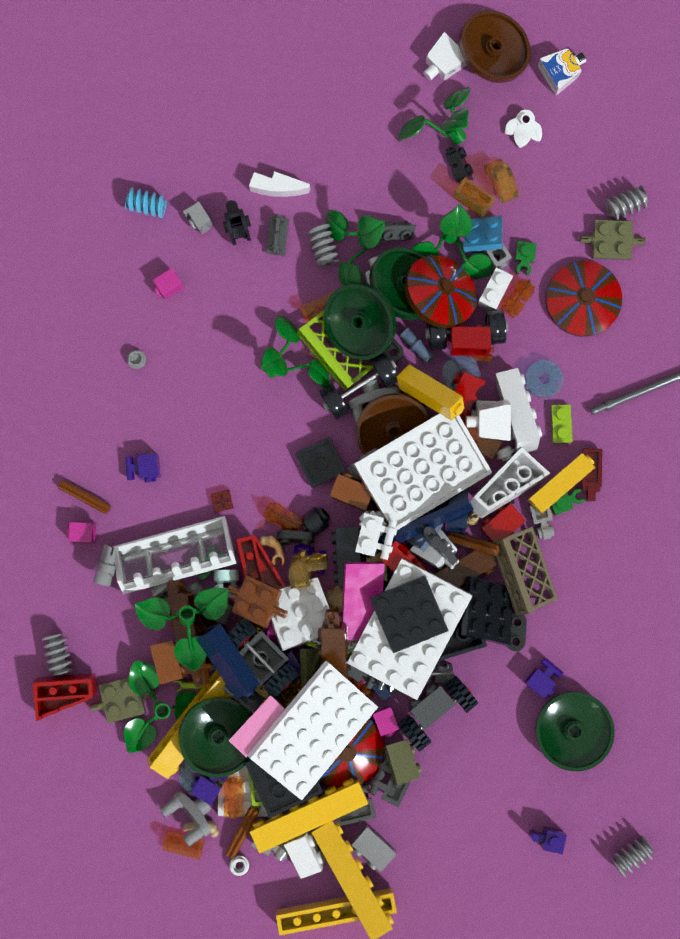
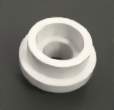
M510 445L500 449L496 452L498 455L497 459H502L504 462L512 458V453L515 452L514 448L511 449Z
M242 855L235 856L230 862L231 872L237 876L247 873L249 869L248 859ZM242 862L243 867L237 868L236 863Z

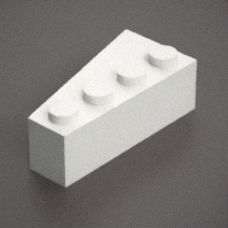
M518 368L496 373L495 383L500 401L508 400L511 404V440L515 439L516 442L514 453L521 447L528 453L536 451L540 437H542V431L540 426H536L535 419H537L534 408L530 407L531 397L529 391H525L523 373L520 374Z
M521 447L470 501L474 509L473 511L482 519L543 482L550 472Z

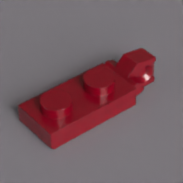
M582 448L584 456L588 455L594 461L593 466L595 468L581 480L582 491L586 492V502L596 501V492H600V487H602V449Z

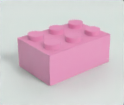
M270 695L231 737L229 742L247 757L248 753L285 708Z

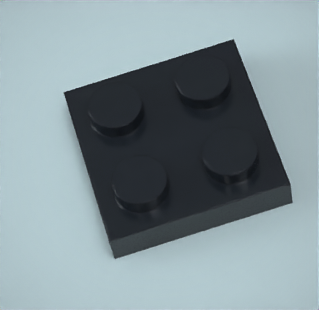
M330 437L295 453L311 488L337 477L338 474L341 475L346 472Z

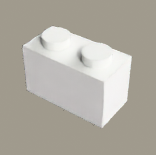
M496 267L477 306L487 311L496 310L513 275Z
M310 831L284 843L301 879L322 871L326 859L322 851L319 850L317 842Z

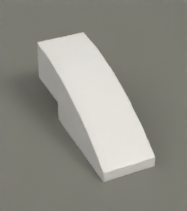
M275 171L272 178L254 172L249 184L251 192L274 197L299 196L310 193L311 190L309 183Z

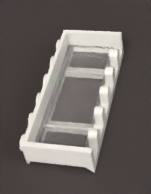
M225 516L113 546L119 549L115 566L117 582L123 595L168 583L170 580L175 581L237 564Z

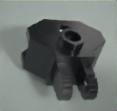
M235 200L228 201L226 204L227 213H224L226 221L223 222L225 233L229 232L233 245L237 244L235 239L246 237L247 241H251L248 227L251 226L249 216H244L243 209H238Z

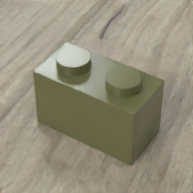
M407 739L385 746L384 751L395 787L417 781L422 772L419 763H415L413 755H416L413 744H410Z

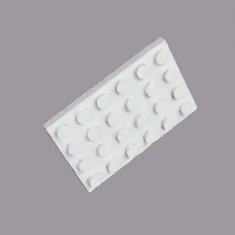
M440 413L353 464L387 524L389 525L390 519L397 521L396 529L398 530L492 473L461 417L456 416L451 421Z
M401 558L385 591L426 575L449 631L393 653L374 610L347 663L418 700L469 604L472 594Z
M325 661L247 756L299 799L303 800L378 707L330 663Z

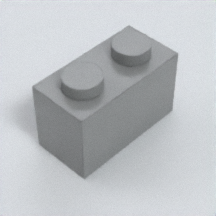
M368 824L351 841L354 853L359 857L363 855L368 860L366 863L373 870L378 869L380 872L397 854L396 850Z

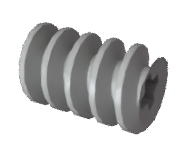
M640 185L639 188H632V191H625V194H618V197L612 196L611 200L605 199L607 213L610 217L614 216L616 220H619L620 213L623 217H626V211L631 215L633 214V208L639 212L640 205L646 209L648 201L643 186Z
M330 224L319 225L308 232V237L311 238L310 244L313 245L312 251L316 252L314 258L318 259L316 265L319 267L331 266L340 261L334 260L338 253H332V250L336 248L335 245H330L334 238L327 237L332 234V231L325 230L330 227Z
M62 634L42 638V641L48 642L43 648L50 650L44 655L51 657V659L46 661V664L52 665V667L47 669L48 672H54L51 676L73 671V668L67 667L72 662L71 660H65L70 653L64 652L69 645L62 644L67 640L66 637H61Z
M643 835L640 836L641 843L635 839L633 841L635 847L627 844L628 852L621 848L622 856L615 852V860L611 858L618 871L625 878L627 877L625 870L633 873V865L638 869L640 868L639 861L647 864L645 857L653 860L652 853L654 850Z

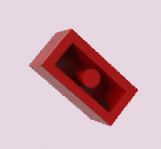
M458 325L451 328L450 356H489L491 350L490 327L483 325L474 327Z
M510 503L507 506L503 505L496 510L498 514L493 518L491 516L487 517L481 523L483 527L480 530L490 542L509 536L526 520Z

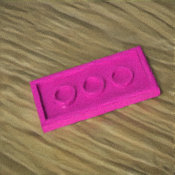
M384 562L344 563L341 621L347 625V640L360 639L374 612L370 597L383 592Z

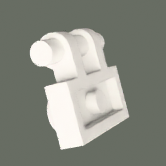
M365 513L355 552L375 556L376 549L382 550L380 558L388 560L389 553H392L393 550L391 546L393 537L397 534L398 530L396 529L397 521L390 519L389 525L386 527L382 526L383 517ZM380 532L386 533L384 544L378 543Z

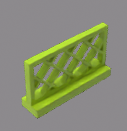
M323 310L307 324L299 328L296 334L345 392L373 369L372 364L370 366L362 365V360H359V365L349 364L348 356H346V363H340L335 359L336 352H341L335 346L333 348H326L323 344L324 338H329L327 334H324ZM314 323L322 324L321 334L314 333L310 326ZM348 367L358 368V376L352 379L348 374Z

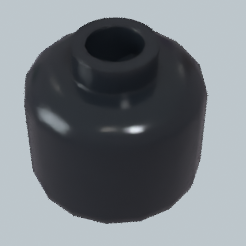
M313 507L303 515V524L301 526L305 532H311L317 536L329 527V520L331 518L325 509Z

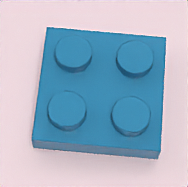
M502 216L471 219L472 230L468 235L464 236V252L503 249Z

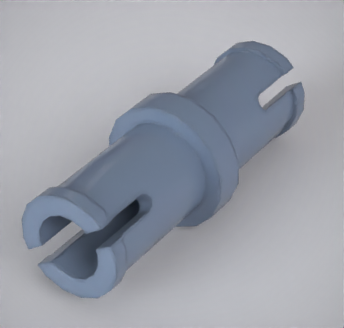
M409 328L400 334V337L411 347L410 350L416 352L425 364L434 357V354L423 344L424 341L422 339L419 340Z

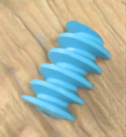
M131 187L126 197L125 210L129 207V210L132 212L136 209L137 213H142L143 211L145 215H149L151 212L153 217L158 214L159 218H163L167 207V200L163 199V194L156 198V192H153L152 196L149 197L148 190L145 191L144 195H142L141 189L134 193V187Z

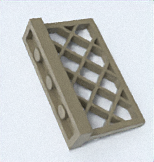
M533 527L491 542L497 544L500 548L496 558L516 616L530 614L534 610L558 600ZM526 533H528L530 538L529 544L523 541ZM511 539L517 542L515 550L512 549ZM521 545L527 548L525 557L519 553ZM531 552L536 555L535 563L529 560ZM517 558L523 560L521 569L518 566ZM528 564L534 567L531 575L525 572ZM538 570L542 572V581L536 578ZM524 576L530 579L528 587L525 586ZM534 582L540 585L538 593L532 590ZM544 588L549 592L550 598L548 599L542 596ZM530 594L533 595L534 597H536V600H535V603H534L533 606H532L531 600H530V598H529V597H530Z

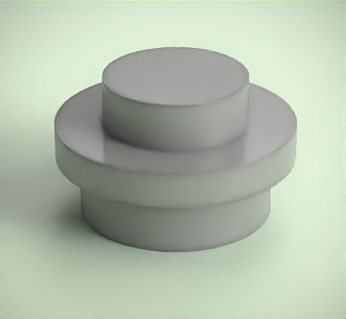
M134 350L129 353L127 362L131 368L140 369L146 364V356L142 351Z

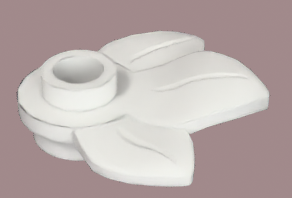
M522 110L517 114L516 118L508 121L505 127V134H514L516 145L522 148L530 141V138L540 141L542 138V128L535 121V116L530 110ZM523 116H528L529 121L527 123L522 121Z

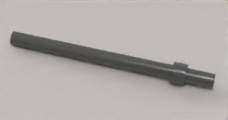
M680 372L614 399H606L602 404L590 408V412L592 415H595L605 410L610 411L619 404L680 380Z

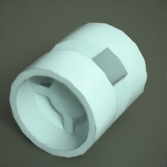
M214 570V581L217 582L214 588H223V583L230 582V585L239 588L236 584L239 581V570ZM228 593V597H236V595Z

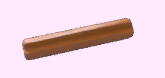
M61 480L58 485V489L104 514H107L111 508V505L65 480Z
M453 531L448 535L449 540L455 544L493 556H497L498 552H500L497 544Z
M250 806L229 844L225 854L231 859L237 855L259 813L257 807Z

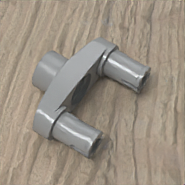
M378 380L370 381L362 386L364 394L348 402L356 425L364 404L370 403L375 398L385 394H400L399 387L380 389Z
M103 544L101 558L97 562L93 583L104 586L111 585L116 569L114 564L117 552L119 551L118 548Z
M178 791L159 810L167 818L177 809H184L196 825L194 829L182 837L186 845L191 847L200 838L206 837L211 833L204 817L205 814L211 811V808L201 799L197 798L192 801L184 793Z

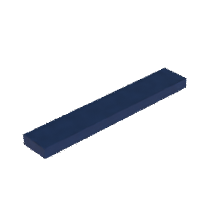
M465 497L408 523L397 530L392 544L395 541L402 543L424 533L425 527L435 528L474 510L469 499ZM386 534L379 537L378 543L384 544ZM376 549L375 554L382 552V550Z

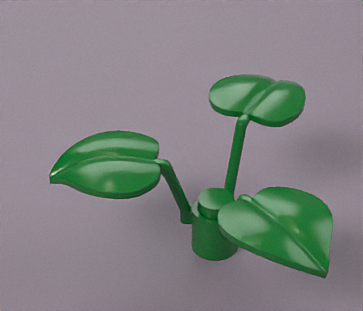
M470 87L457 90L446 98L443 107L450 109L452 115L441 124V127L425 119L424 115H418L410 119L403 126L399 134V141L416 135L422 130L424 124H429L441 132L445 138L449 136L453 143H462L467 137L463 129L468 128L469 110L467 108L454 110L455 107L462 105L466 101L470 93Z
M460 204L441 219L440 229L443 235H440L437 247L430 241H424L411 248L424 256H439L437 251L440 249L443 240L447 243L457 242L462 258L465 261L460 266L466 270L471 279L485 278L493 272L492 262L485 254L476 253L468 259L465 256L460 243V237L458 236H466L471 232L472 220L468 212Z
M329 210L326 214V224H330L327 231H332V234L329 236L334 238L335 241H341L345 235H359V244L364 246L362 250L349 259L348 263L342 262L338 270L340 282L343 286L354 282L362 283L361 270L356 264L352 263L366 250L374 248L380 243L385 221L365 215L358 221V232H349L346 230L348 228L347 218L337 210Z
M278 315L275 319L276 331L287 341L280 352L273 347L265 349L261 361V370H264L270 378H275L277 375L283 377L289 371L306 367L308 368L309 376L316 383L324 388L330 384L328 371L315 359L311 360L310 364L305 363L287 368V363L281 355L291 342L298 343L299 336L296 334L298 330L289 319Z
M224 588L204 590L194 600V606L198 610L186 605L179 612L177 611L171 616H168L170 614L168 602L157 597L136 603L135 610L141 623L151 630H161L164 628L166 620L179 617V622L187 627L188 639L183 638L174 646V656L181 665L191 671H196L204 663L207 654L197 641V638L200 636L191 638L190 625L195 620V614L202 613L208 620L221 618L227 609L229 591Z
M138 660L130 668L128 676L129 686L135 694L140 696L144 695L147 691L155 702L153 706V713L155 715L146 722L141 718H134L125 725L123 736L128 753L141 751L153 743L157 730L154 726L149 725L150 722L158 718L166 719L173 709H175L174 716L178 720L197 695L190 691L181 692L175 697L176 705L171 707L164 701H158L151 690L160 684L156 668L152 664Z

